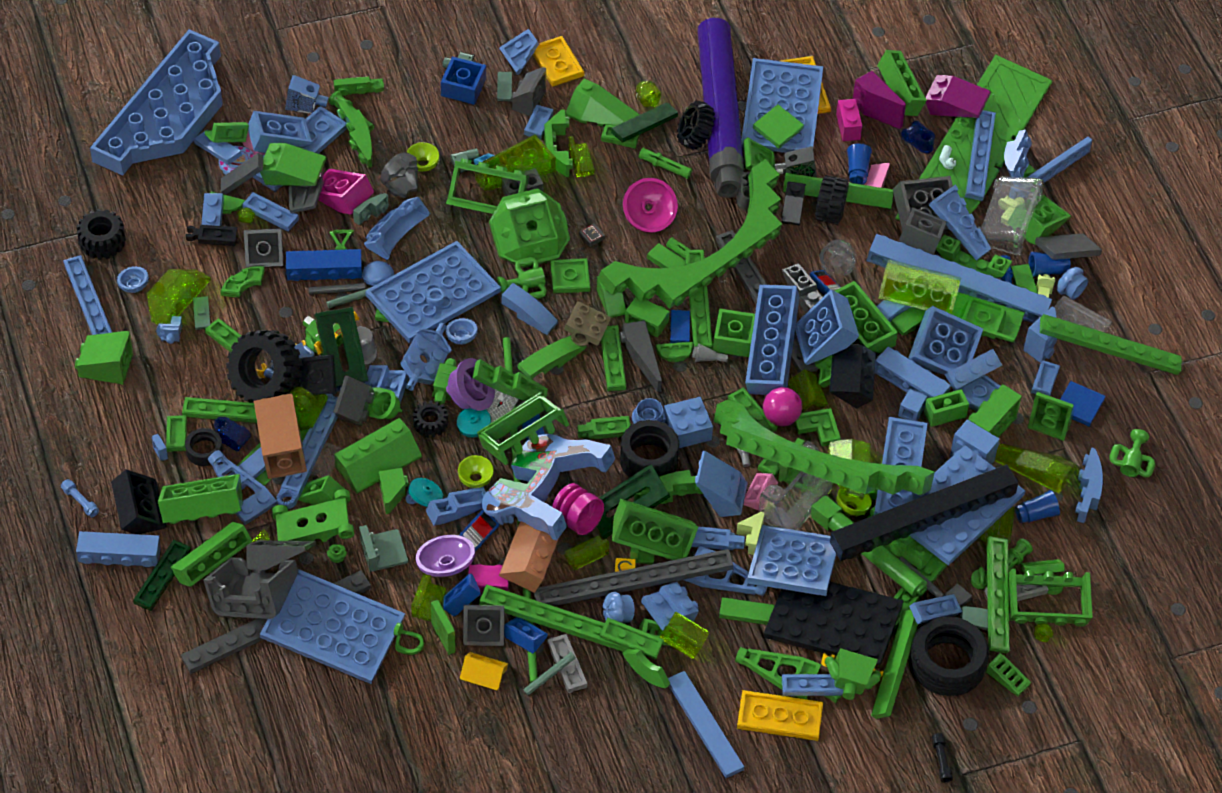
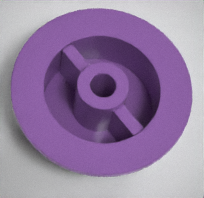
M468 358L460 362L457 369L450 374L446 391L460 408H472L482 411L489 408L493 403L495 389L472 378L475 363L478 360Z

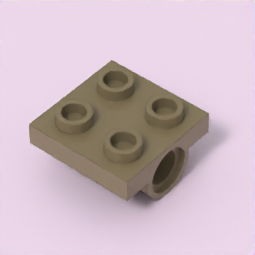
M577 301L564 330L572 333L571 339L578 346H586L589 342L598 346L611 317Z

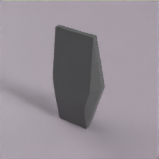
M323 171L316 186H289L290 213L316 208L324 184Z

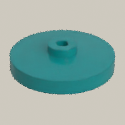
M468 408L463 410L457 418L458 430L467 437H478L477 432L492 423L490 413L486 409L477 411Z
M416 478L409 485L408 491L410 496L422 506L428 507L430 501L443 498L440 487L429 479Z

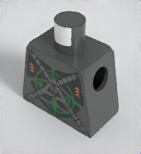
M813 146L786 152L784 154L785 163L775 164V170L779 174L791 173L817 178Z

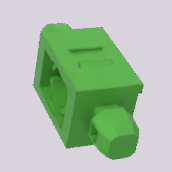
M452 358L447 359L445 364L440 363L433 384L434 391L432 397H435L434 402H439V405L445 404L446 400L451 401V396L447 393L446 387L450 374L457 369L456 360Z

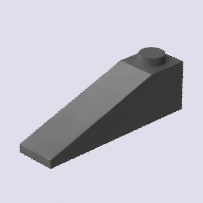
M645 320L623 324V330L620 332L621 343H625L627 352L655 390L661 392L662 379Z

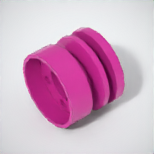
M575 483L565 486L557 494L552 505L553 508L562 512L568 528L580 535L591 532L598 525L604 512L603 501Z

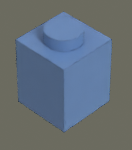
M909 389L900 404L898 416L906 420L917 421L925 408L927 396L919 391Z

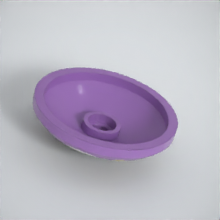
M439 536L427 541L419 548L416 553V564L423 573L430 576H453L465 570L473 562L475 548L473 543L463 536Z

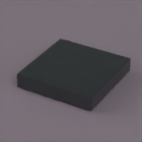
M334 355L299 358V360H302L303 366H300L302 377L298 378L300 383L297 387V397L337 394Z

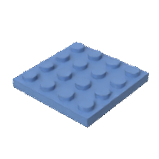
M762 525L747 577V583L826 596L837 556L830 544L831 536Z

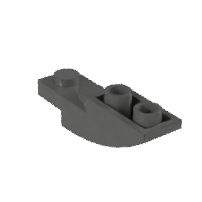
M799 263L782 269L788 285L797 286L800 297L799 304L804 312L807 313L823 298L817 291V284Z

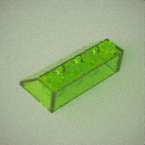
M889 259L878 298L922 310H928L934 306L952 314L962 278Z

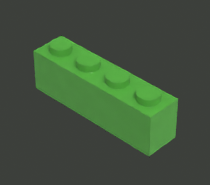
M886 50L877 66L888 87L906 103L904 115L918 116L927 100L902 52Z
M232 522L171 566V569L179 583L191 587L250 544L252 539L244 525Z

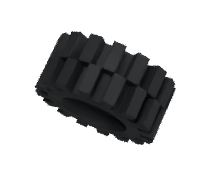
M424 401L423 406L421 404L417 405L413 413V425L416 432H419L421 436L425 433L427 438H429V435H432V438H434L436 433L440 436L441 431L445 432L448 427L447 409H444V405L441 404L439 406L437 401L435 404H433V401H429V404ZM427 416H435L438 418L437 421L431 423L426 422L423 419Z

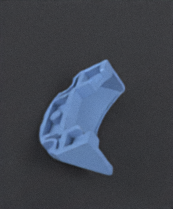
M419 197L407 199L398 208L391 210L378 221L367 234V241L364 245L367 249L388 260L397 242L410 229L428 217L430 212Z

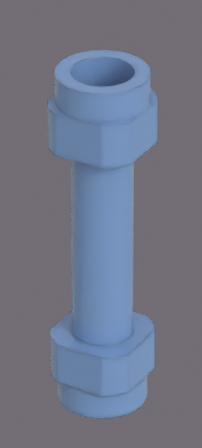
M66 479L62 482L61 488L67 495L71 494L84 507V512L88 516L95 517L99 513L97 505L93 501L89 502L76 489V484L73 481Z

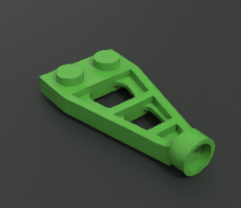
M740 647L735 659L736 663L747 666L780 689H782V677L777 673L779 666H794L796 668L795 674H818L821 668V664L804 657ZM760 659L774 661L775 665L772 671L760 667L758 664ZM796 696L798 698L806 700L808 698V696Z

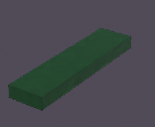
M666 102L613 127L611 133L623 143L678 117V111Z
M173 539L134 598L133 602L135 605L149 611L153 610L175 576L171 566L191 552L190 546Z

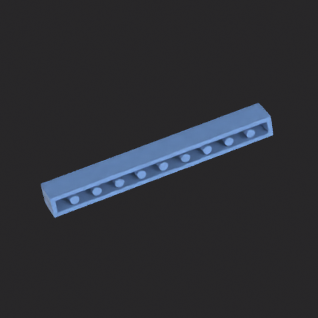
M878 234L874 238L866 260L913 279L919 278L924 283L951 293L952 291H957L1025 312L1023 320L1034 323L1048 311L1052 299L1047 298L1045 295L1031 292L1026 288L1015 286L1010 282L999 280L991 275L980 273L975 269L964 267L956 262L948 261L940 256L929 254L921 249L913 248L903 242H897Z

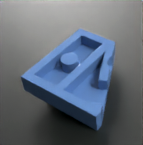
M527 29L499 47V49L516 74L519 75L539 43L531 31Z

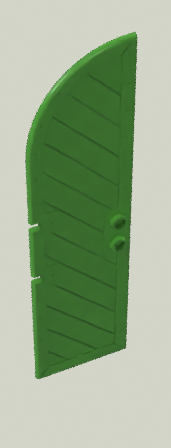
M998 55L994 56L977 86L991 92L983 110L996 113L985 194L1000 171L995 166L1001 168L1005 163L1004 152L1007 142L1015 141L1011 138L1016 139L1018 132L1025 129L1053 82L1051 79ZM957 117L919 179L951 176L953 186L956 184L957 192L960 198L965 200V207L969 214H971L981 203L979 200L965 197L976 118ZM945 145L952 148L949 157L953 158L952 161L956 160V166L953 169L944 168L939 160ZM897 214L895 219L900 221L899 214Z

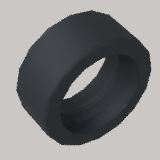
M200 428L192 431L185 441L186 455L189 461L198 466H210L209 456L217 450L223 453L222 438L219 433L212 429ZM207 440L216 445L213 451L206 454L193 451V446L200 441Z

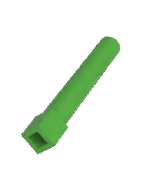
M826 495L811 505V518L827 531L830 529L835 531L854 523L842 513V508ZM879 546L871 552L861 553L913 597L921 596L927 590V581L885 547Z

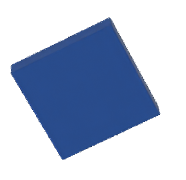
M1070 381L1060 400L1074 405L1073 420L1090 427L1106 396Z

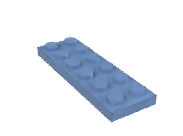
M322 106L318 107L305 119L312 143L311 145L299 148L319 154L347 129V123ZM260 172L253 176L254 179L274 192L283 186L266 185Z
M889 417L882 464L921 467L927 423ZM903 489L892 495L878 490L874 515L897 507L912 492Z

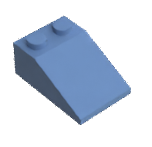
M254 111L248 123V133L253 150L260 153H266L270 143H287L296 147L311 145L312 143L305 118Z

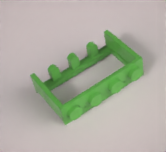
M461 158V161H455L446 204L494 214L498 207L456 198L455 193L460 169L521 181L518 193L527 190L529 176H525L524 171L514 169V173L507 172L505 167L496 166V169L489 168L487 163L479 162L478 165L471 164L472 160Z
M539 393L482 428L477 434L483 448L504 465H507L508 461L504 453L505 450L512 446L514 452L521 454L523 448L520 441L527 436L530 442L537 444L539 442L536 433L538 429L544 426L546 432L553 434L555 432L552 423L554 419L565 427L569 426L563 408L559 409ZM543 411L548 413L500 444L495 442Z
M1011 569L1008 573L1009 621H1015L1018 624L1035 622L1038 625L1055 623V625L1061 626L1069 623L1075 626H1085L1093 618L1090 572H1086L1082 578L1073 577L1072 572H1066L1063 577L1054 576L1052 571L1045 572L1043 576L1034 575L1033 570L1026 571L1024 575L1016 574V569ZM1016 584L1080 587L1082 615L1018 612Z

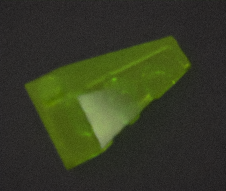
M1001 443L997 448L995 457L996 462L1002 465L1007 464L1010 469L1059 494L1077 468V464L1061 456Z

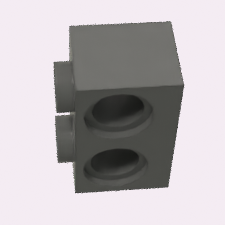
M536 168L524 171L525 176H529L526 191L534 189L543 191V182ZM502 177L501 189L504 196L517 194L521 181Z

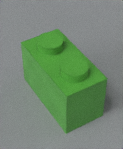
M635 297L625 311V323L645 320L648 333L658 338L669 322V311L662 306L651 303L647 299L640 302Z
M962 389L927 398L924 414L931 427L966 418L969 402Z

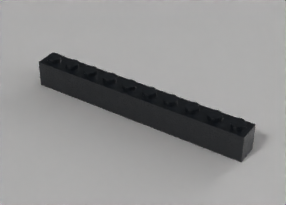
M1006 464L832 531L830 544L840 561L853 559L858 554L871 552L876 547L888 545L900 538L904 539L912 533L922 532L928 527L940 525L951 518H958L969 511H976L987 504H994L1005 497L1010 498L1016 494L1019 482Z

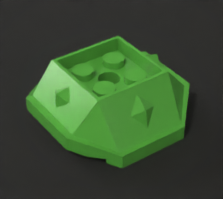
M540 189L503 197L489 221L499 258L507 260L514 265L519 259L528 257L536 258L539 264L550 262V260H558L570 239L560 203ZM527 224H532V225H534L535 230H534V231L528 230L526 225H527ZM533 264L522 266L521 268L531 267Z

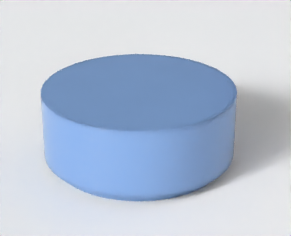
M432 288L426 293V301L431 306H441L445 302V293L442 289Z

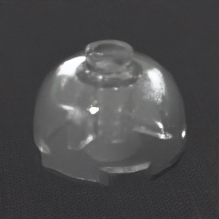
M842 239L828 242L819 255L822 263L821 267L831 276L836 277V274L847 276L852 272L857 262V253L854 246Z

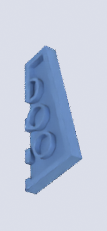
M955 184L934 199L929 206L940 219L947 221L946 226L977 261L988 253L991 247L981 229L975 225V218L972 214H969L965 207L966 202L963 198H960Z

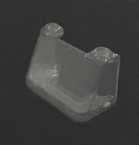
M1000 176L994 182L993 189L995 191L982 227L978 226V228L981 229L991 248L1021 256L1022 244L1026 238V232L1034 209L1043 195V180L1028 177Z
M808 440L803 445L804 447L819 451V449ZM801 471L786 489L778 485L768 486L760 495L759 512L765 513L764 521L772 527L798 530L811 515V505L831 492L833 482Z

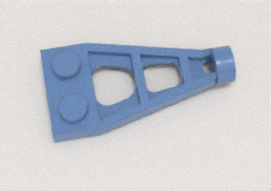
M220 450L213 452L209 456L208 461L213 466L217 477H223L231 471L235 474H240L241 485H246L254 491L255 494L243 501L241 511L235 513L244 525L277 505V500L265 486L229 461Z
M699 546L694 556L716 551ZM734 562V569L727 571L723 579L710 578L708 575L684 579V581L705 588L753 595L758 594L760 596H764L767 590V586L757 585L754 587L755 584L747 583L749 572ZM733 573L745 578L743 585L729 582Z

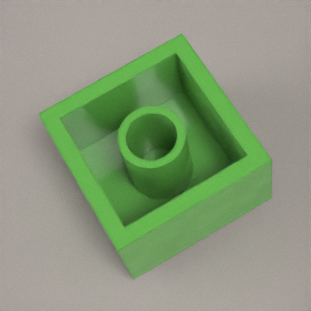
M719 308L713 350L717 353L749 357L755 314Z

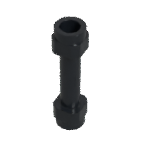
M936 733L931 738L933 748L936 749L939 760V778L941 782L947 783L953 780V773L951 767H948L944 747L946 741L942 733Z

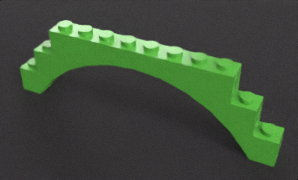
M766 159L751 169L748 176L750 201L745 222L734 238L716 253L701 261L685 266L663 269L643 268L614 261L601 270L598 277L599 282L612 296L628 288L640 302L645 299L649 300L656 294L669 309L674 305L679 306L687 296L695 295L700 287L708 286L713 278L716 276L718 278L726 272V269L735 267L742 258H748L756 248L761 249L769 239L774 240L779 236L782 223L773 214L779 209L778 205L781 198L772 189L778 184L777 180L780 174Z
M728 399L717 404L714 422L721 425L720 433L727 436L726 445L864 494L878 489L894 495L904 489L918 495H923L931 490L934 471L920 466L887 465L857 461L816 451L769 431L749 415L745 405Z

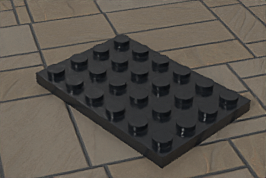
M834 582L829 583L826 596L781 589L765 628L764 638L827 655H835V657L841 648L877 659L875 667L880 668L900 616L903 600Z

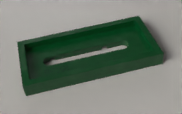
M353 307L315 313L322 354L334 355L336 388L342 387L345 375L363 383L368 382ZM334 324H338L341 328L349 367L347 372L343 371L333 329Z
M652 464L599 497L604 503V512L596 527L604 539L613 534L614 515L607 517V513L618 506L620 499L628 500L635 496L636 493L650 488L647 494L633 503L653 509L671 497Z

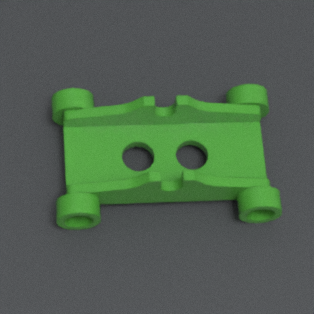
M340 489L334 493L335 500L288 511L285 505L274 506L272 508V515L276 519L278 541H315V539H321L322 542H327L329 538L339 535L342 539L352 538L354 536V527L349 524L347 508L351 500L350 492L346 489ZM327 515V518L324 522H317L318 517L321 518ZM301 520H308L306 526L298 527V523Z

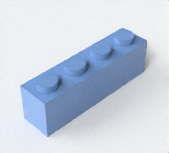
M887 347L875 360V373L906 393L909 389L921 392L927 398L950 392L951 385L944 379H940L929 370L922 368L913 360H909L901 355L900 352L890 347Z
M79 531L76 549L78 562L84 564L156 566L159 562L161 550L160 537L156 535Z

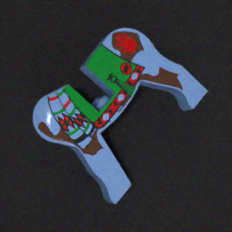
M553 434L538 435L539 442L537 444H533L528 440L522 447L523 452L517 454L511 464L515 478L528 481V484L500 478L483 497L482 508L484 512L489 516H493L500 525L504 523L512 524L514 517H517L518 521H522L536 530L546 532L553 540H558L567 525L562 512L546 504L545 501L554 487L560 472L596 467L601 472L606 473L615 460L611 445L586 439L567 440Z

